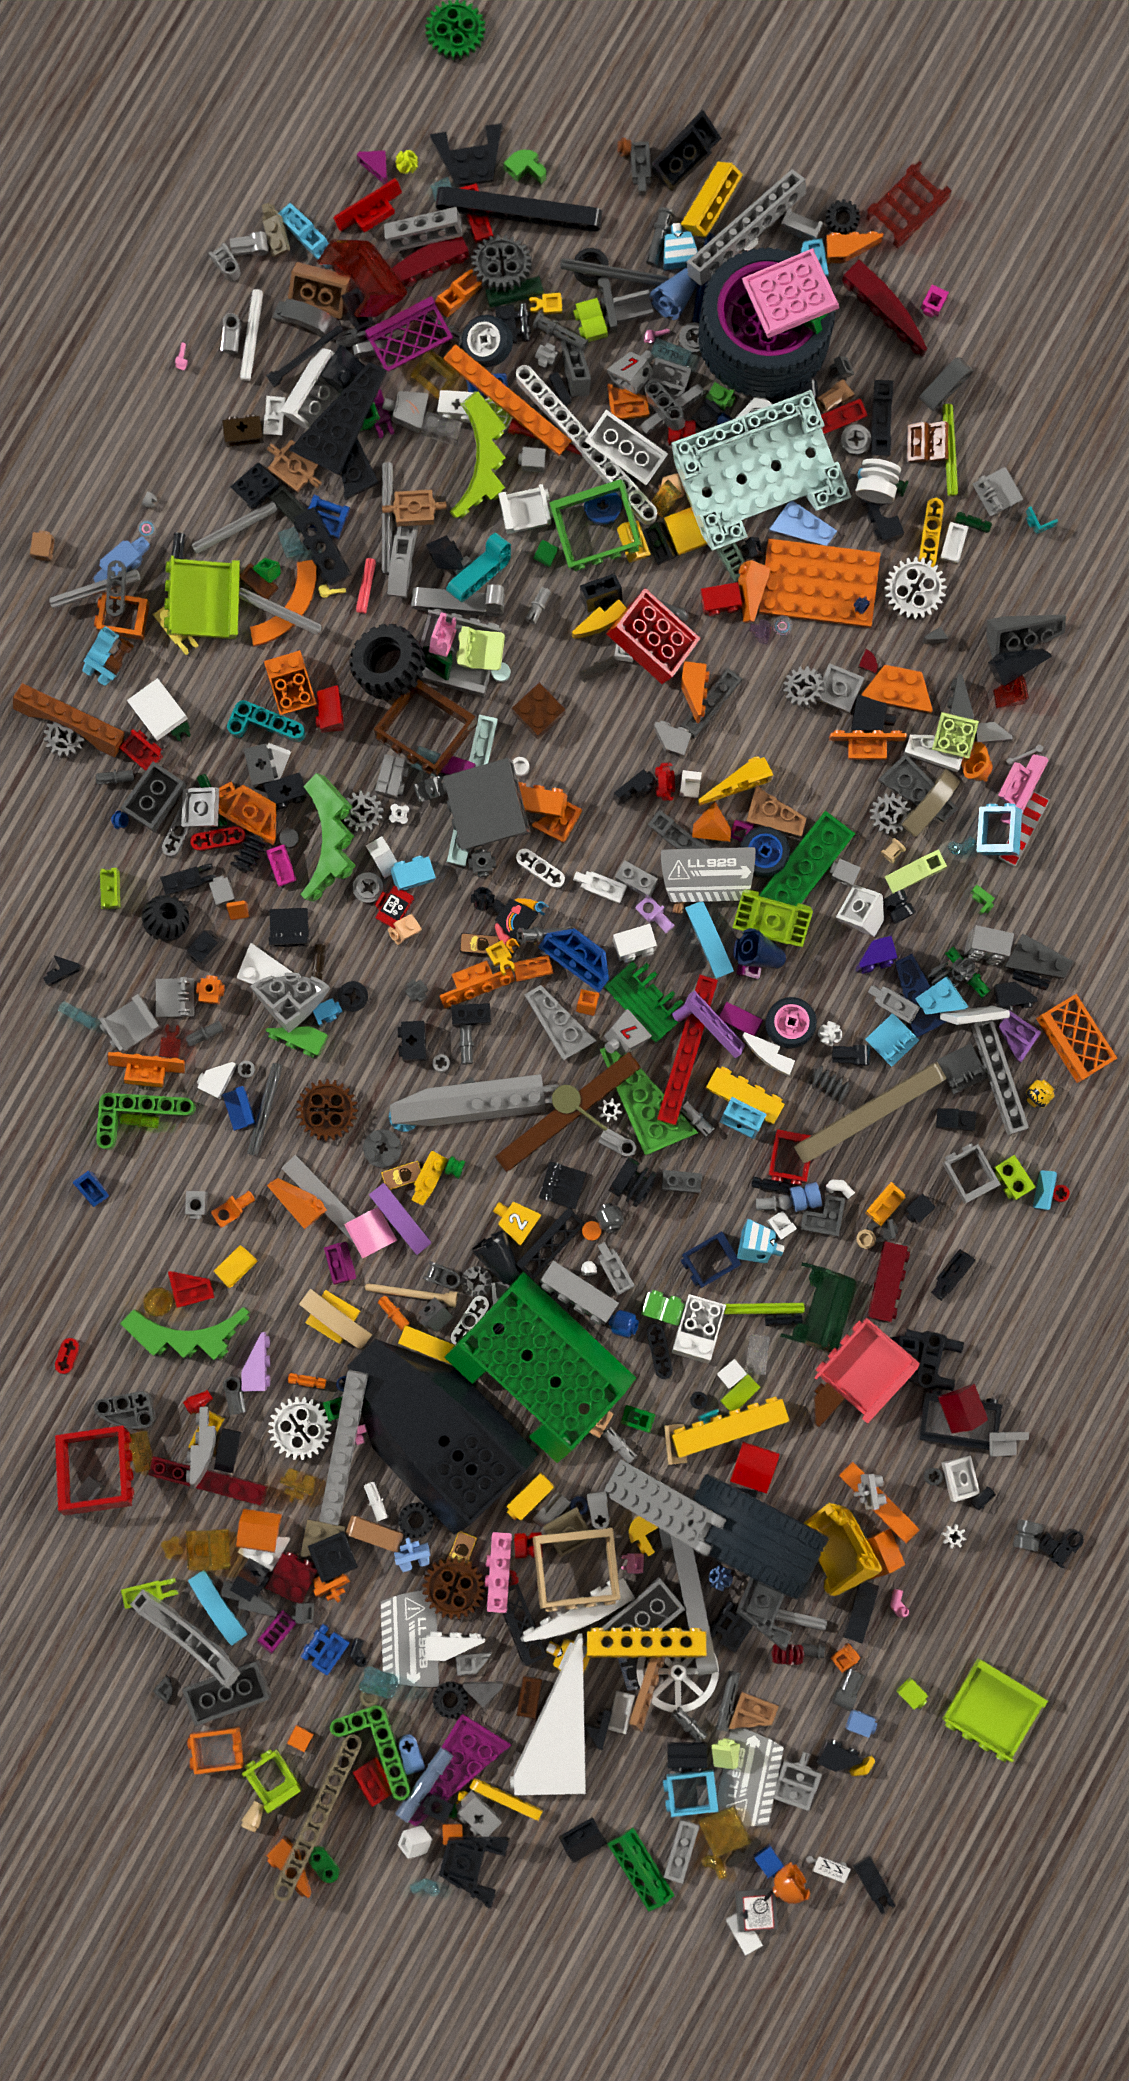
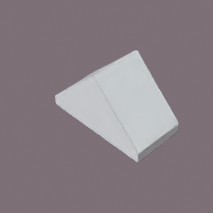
M381 836L367 844L366 848L385 879L392 875L391 869L397 861Z

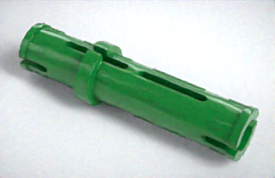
M955 946L945 953L953 964L959 957L962 960L964 959ZM975 973L967 984L969 986L972 985L982 998L991 989L982 981L981 975Z

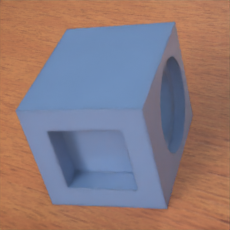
M852 1709L845 1728L869 1738L870 1734L875 1733L877 1723L875 1722V1717Z

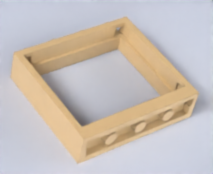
M613 1528L533 1537L540 1609L545 1608L546 1612L558 1611L557 1607L565 1606V1610L577 1609L579 1604H584L585 1608L596 1607L597 1602H604V1606L614 1605L616 1600L621 1599ZM605 1538L611 1595L547 1602L541 1544Z

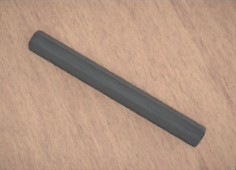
M272 1064L247 1151L249 1155H258L283 1068L281 1064Z

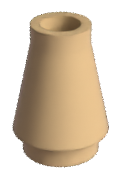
M254 1801L241 1820L243 1821L241 1826L256 1832V1829L260 1826L264 1805Z

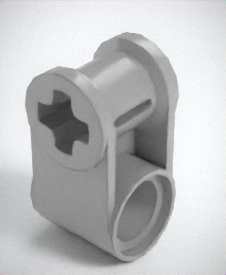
M222 243L221 247L214 252L210 251L208 253L213 263L227 280L235 281L240 277L238 263L225 243ZM230 267L235 268V270L232 272L227 271V269Z
M606 1491L587 1494L593 1526L596 1529H605L610 1522ZM598 1515H602V1518H606V1522L603 1523V1526H600L599 1523L595 1522V1520L598 1519Z

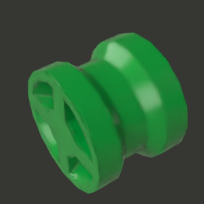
M451 1156L444 1174H452L455 1178L459 1179L466 1161H458L455 1157Z

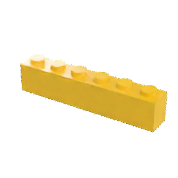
M774 1396L766 1399L764 1404L759 1405L756 1402L747 1405L748 1409L740 1411V1408L729 1411V1415L722 1417L721 1414L710 1418L711 1421L704 1423L703 1420L692 1424V1428L685 1429L684 1426L674 1429V1433L670 1434L677 1457L681 1458L789 1422L783 1399H777Z

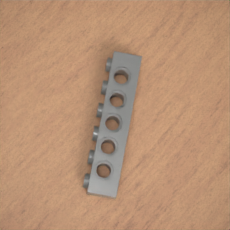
M993 1020L973 1024L971 1028L1007 1135L1028 1129L1029 1126Z

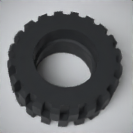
M381 624L378 628L375 626L370 628L368 633L364 632L361 635L362 638L360 640L357 639L354 644L356 647L355 649L352 648L350 653L352 658L349 659V665L351 666L350 671L354 679L366 693L376 699L391 700V697L397 699L402 694H408L412 687L415 688L417 686L418 679L421 680L423 676L422 670L424 671L426 666L424 662L426 659L425 653L414 636L404 627L397 626L396 624H389V626ZM390 651H401L399 661L391 670L384 673H375V666L384 654Z

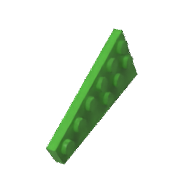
M605 1047L600 1049L607 1068L623 1057L617 1051L609 1053ZM641 1068L616 1087L645 1156L698 1133L680 1112L675 1126L657 1121L664 1094Z

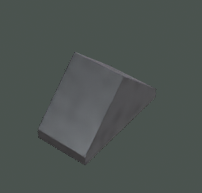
M503 1681L464 1682L463 1688L484 1707L503 1688Z

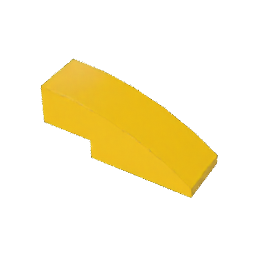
M619 599L605 612L598 607L572 631V637L574 639L583 638L609 629L627 608Z
M406 1325L398 1344L448 1364L450 1363L444 1356L455 1346Z

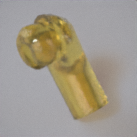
M707 1855L702 1858V1865L706 1868L715 1869L719 1880L728 1877L722 1859L714 1855Z

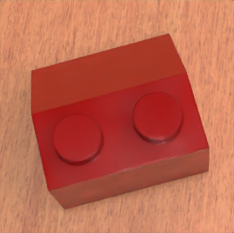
M338 685L317 691V697L315 698L317 704L315 709L319 710V716H316L317 728L320 727L322 733L344 731L341 692Z

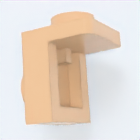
M410 914L394 923L395 929L390 927L388 932L391 939L399 945L405 939L419 933L422 928L413 914Z

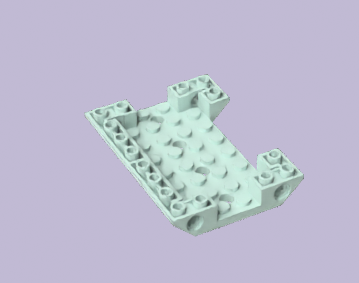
M811 390L671 443L675 466L701 534L712 551L748 537L742 523L743 519L803 496L807 497L816 511L851 498L839 462L834 463L821 429L825 425ZM807 448L814 450L815 455L813 458L806 456L805 451ZM773 461H777L780 464L779 471L772 470L771 463ZM739 474L744 475L746 478V482L743 485L739 484L736 480ZM705 487L711 490L709 498H705L702 495V489Z

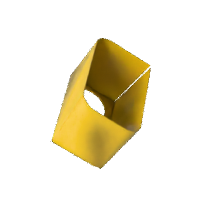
M240 1245L214 1272L228 1288H231L258 1261Z

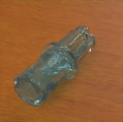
M65 1001L59 1006L58 1010L72 1018L74 1022L77 1021L89 1029L96 1022V1018L84 1013L81 1008L77 1009Z

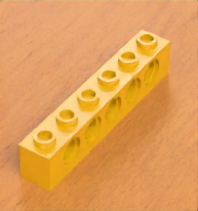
M591 1628V1631H587V1658L706 1657V1631H702V1628H690V1631H682V1628H670V1631H662V1628H650V1631H642V1628H631V1631H623V1628H611V1631H603V1628ZM625 1637L632 1640V1646L629 1648H625L621 1644V1640ZM645 1637L650 1638L652 1641V1645L648 1648L641 1645V1640ZM684 1637L689 1638L692 1642L688 1648L683 1647L680 1643V1640ZM603 1638H610L613 1642L612 1646L609 1648L604 1647L601 1644ZM662 1638H669L672 1641V1645L668 1648L661 1645Z

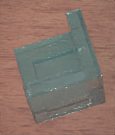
M295 527L277 532L286 558L304 553Z

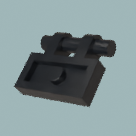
M526 303L519 305L520 311L514 312V305L495 306L496 317L504 321L512 332L513 344L517 343V336H522L523 342L530 341L531 327H529L528 323L530 313L527 310ZM521 319V327L516 328L515 320Z
M729 1601L720 1610L721 1614L717 1620L713 1621L710 1625V1634L713 1638L718 1632L722 1634L719 1642L736 1653L753 1625L738 1613L736 1615L731 1611L735 1605ZM728 1617L732 1622L727 1629H724L722 1625Z

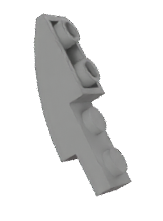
M418 525L399 526L397 534L394 536L389 569L388 596L407 597Z
M200 1407V1413H196V1425H199V1432L195 1434V1443L199 1445H191V1451H187V1463H190V1471H187L186 1480L187 1483H190L191 1488H196L202 1480L214 1452L216 1428L215 1426H209L208 1407Z

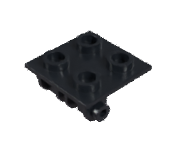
M258 462L230 487L252 510L262 503L261 499L265 501V495L269 498V494L271 495L278 489L279 482Z
M549 1162L539 1199L576 1209L587 1172L559 1163Z

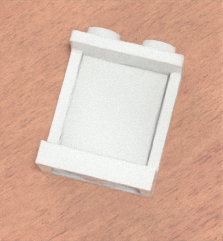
M540 484L535 489L506 495V492L498 493L507 534L551 525V518H554L551 507H548L547 500H550L548 489H544L543 484Z

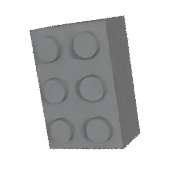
M976 925L968 933L964 955L973 961L984 959L987 960L988 964L998 965V963H1002L1010 956L1014 933Z

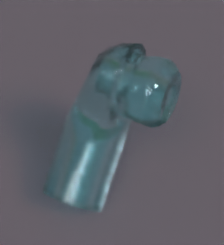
M969 836L964 843L952 841L948 844V850L954 855H965L975 845L976 840Z
M428 1878L410 1885L413 1894L423 1890L429 1893L430 1896L435 1897L440 1892L437 1883Z

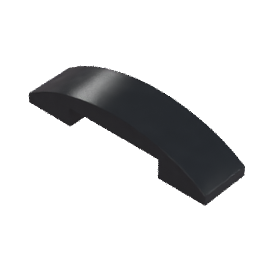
M874 380L871 427L872 456H891L893 380Z

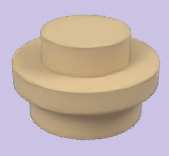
M865 1229L858 1233L857 1243L861 1248L869 1249L874 1246L876 1236L871 1230Z

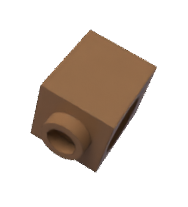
M33 532L30 555L33 559L52 561L55 539L50 532Z

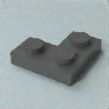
M826 1195L823 1214L804 1210L800 1230L838 1237L846 1198Z

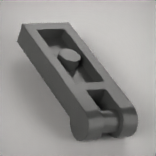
M603 276L598 280V291L603 294V298H600L602 310L606 309L607 316H604L606 327H609L610 333L617 332L618 325L609 279Z

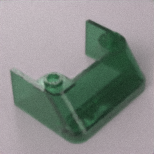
M802 1262L801 1266L812 1269L809 1274V1281L811 1286L816 1287L806 1323H799L794 1327L792 1336L781 1333L780 1337L831 1352L834 1348L838 1349L855 1294L856 1281L854 1278L830 1269Z

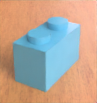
M417 856L408 863H405V861L397 862L391 869L393 881L398 891L428 884L436 879L429 856L425 858Z

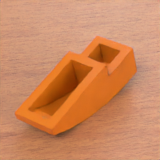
M470 269L453 281L447 290L437 296L435 301L436 307L446 318L449 317L482 287V280L477 282V276H473V269Z

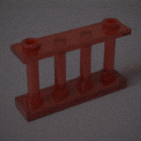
M921 161L916 165L911 164L906 170V174L877 203L873 202L867 209L866 219L868 221L875 215L894 233L893 245L897 249L950 198L952 192L947 186L943 190H938L919 172L922 166ZM913 177L933 195V200L930 203H925L906 185ZM900 190L920 208L921 212L917 216H912L893 198ZM886 203L891 205L907 221L908 225L904 229L898 228L880 211Z

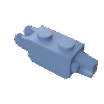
M142 536L132 543L122 541L100 560L101 570L94 576V583L107 579L108 565L114 560L122 561L125 564L126 573L132 569H137L142 564V556L151 547L148 541ZM116 563L115 567H112V571L116 572V576L118 571L122 570L121 567H118V563Z

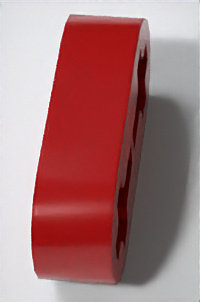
M67 1338L61 1344L55 1361V1369L60 1374H67L74 1367L80 1349V1344L76 1339ZM72 1341L75 1350H71L69 1355H67L68 1348L66 1344H70ZM65 1357H68L66 1364L69 1365V1368H65L63 1371L59 1363L64 1362Z

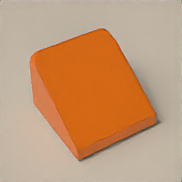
M246 901L226 904L231 920L249 917Z
M581 989L576 1012L594 1016L600 993Z
M849 1643L830 1657L842 1673L860 1660V1656Z

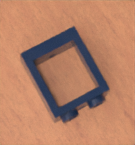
M722 1231L682 1254L683 1259L680 1260L686 1270L690 1269L693 1274L690 1278L694 1285H699L700 1288L742 1265ZM717 1240L731 1265L702 1281L688 1256Z

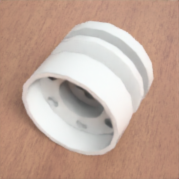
M863 460L860 471L862 478L858 480L855 494L864 500L874 503H893L897 490L895 484L899 481L898 476H900L901 468L886 460Z

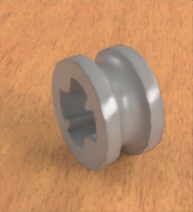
M440 1054L434 1057L433 1068L435 1071L443 1073L448 1070L450 1061L447 1056ZM440 1059H444V1063L447 1062V1065L438 1068V1064L436 1065L435 1063L440 1061Z
M247 1060L242 1061L237 1068L239 1075L244 1078L251 1077L255 1072L254 1064ZM244 1064L246 1066L248 1064L251 1065V1073L248 1075L247 1073L244 1075L241 1072L243 1070L242 1065Z

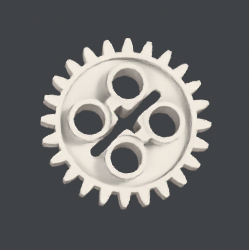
M917 557L914 558V562L907 558V564L900 561L901 567L898 568L894 565L893 568L896 572H889L892 579H886V582L890 584V586L885 587V590L890 591L886 597L892 598L888 603L889 605L895 603L894 611L898 608L901 609L899 615L906 612L907 618L910 617V614L914 615V619L917 618L918 614L924 618V612L931 615V608L938 610L936 603H943L939 597H945L946 595L941 592V590L947 588V586L941 585L946 579L940 578L943 573L942 571L936 572L938 565L933 568L931 567V560L925 564V558H922L921 562H918ZM914 570L918 576L916 579L910 580L907 577V572ZM925 573L923 580L919 584L920 591L916 590L910 602L907 603L906 600L912 592L911 585L915 586L921 574ZM930 579L933 581L934 587L926 589L923 586V582ZM906 587L908 594L903 597L899 596L897 593L898 588ZM917 596L923 597L924 604L921 606L915 605L914 598Z
M296 1397L295 1403L288 1399V1405L282 1402V1409L275 1408L278 1414L271 1415L275 1421L268 1423L270 1426H273V1429L269 1430L268 1433H274L270 1441L276 1440L277 1443L273 1447L280 1446L279 1453L281 1454L286 1451L287 1458L291 1454H293L294 1460L297 1459L298 1455L304 1460L305 1454L312 1458V1451L319 1454L317 1448L324 1449L325 1446L322 1442H329L325 1435L331 1434L326 1429L332 1426V1424L326 1423L328 1418L323 1416L325 1409L319 1410L321 1404L313 1405L314 1399H311L309 1403H307L306 1397L302 1399V1402ZM300 1409H304L307 1412L305 1420H300L297 1417V1412ZM289 1414L294 1416L299 1425L303 1424L305 1426L303 1431L311 1440L310 1443L306 1441L301 1432H296L297 1426L291 1420ZM283 1421L291 1423L290 1431L285 1432L282 1430L281 1425ZM311 1425H316L319 1429L316 1436H312L308 1432ZM296 1436L303 1440L302 1446L298 1448L293 1445V1439Z

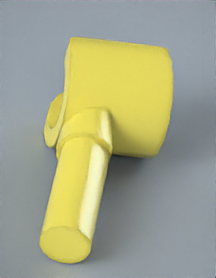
M324 584L319 586L318 591L321 597L326 598L331 594L346 593V588L329 590L328 585Z

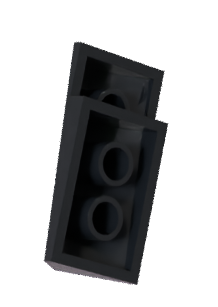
M701 110L651 163L652 173L670 191H673L712 154L710 149L722 139L704 110Z

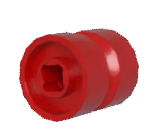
M685 420L684 427L677 431L668 427L669 446H672V442L696 434L695 420Z
M532 1532L529 1536L525 1533H514L515 1559L527 1558L528 1555L535 1558L533 1537L541 1536L542 1533Z

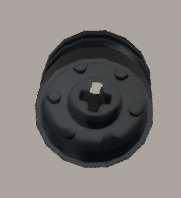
M628 1157L608 1191L618 1197L624 1191L628 1192L626 1202L628 1203L633 1195L636 1197V1200L632 1206L637 1207L645 1200L653 1187L657 1173L653 1171L650 1177L647 1178L645 1174L649 1168H644L641 1173L637 1172L640 1163Z

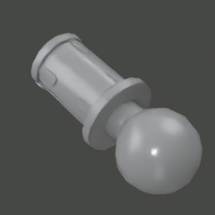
M782 1195L779 1199H776L775 1196L773 1198H756L757 1211L774 1209L776 1211V1207L788 1210L793 1204L792 1198L788 1195Z

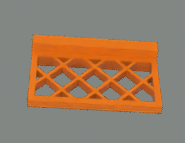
M1074 994L1036 1018L1076 1083L1117 1059L1077 994ZM1072 1000L1078 1006L1077 1013L1067 1010L1068 1004ZM1054 1011L1062 1012V1021H1055L1051 1013ZM1066 1014L1076 1016L1074 1025L1065 1023ZM1079 1017L1087 1020V1029L1078 1027ZM1064 1027L1073 1029L1072 1038L1065 1037L1063 1034ZM1077 1030L1086 1032L1084 1042L1075 1039ZM1090 1033L1098 1037L1097 1045L1088 1043ZM1074 1043L1084 1045L1082 1055L1075 1053L1073 1050ZM1087 1046L1096 1048L1095 1058L1085 1056ZM1100 1050L1106 1051L1110 1059L1106 1061L1098 1059ZM1085 1059L1094 1061L1093 1069L1089 1072L1084 1067Z

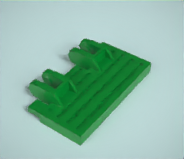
M632 961L604 988L625 1011L628 1009L651 1034V1039L656 1044L679 1023L671 1014L684 1002L682 1000L677 1001L667 1011L663 1005L674 997L675 992L671 991L664 999L658 1002L664 996L653 983L647 989L645 988L658 974L652 972L648 978L641 982L637 977L645 972L650 965L645 963L632 974L638 968Z

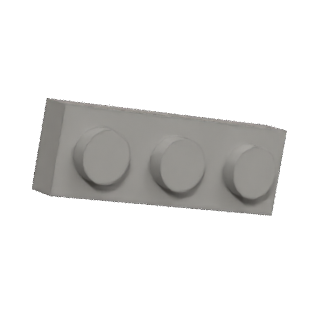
M680 1819L664 1878L683 1884L699 1830L698 1824Z

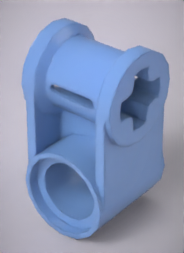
M410 1734L402 1736L399 1741V1749L406 1775L425 1770L423 1757L415 1737ZM405 1741L413 1743L411 1744L410 1749H408L407 1746H404Z

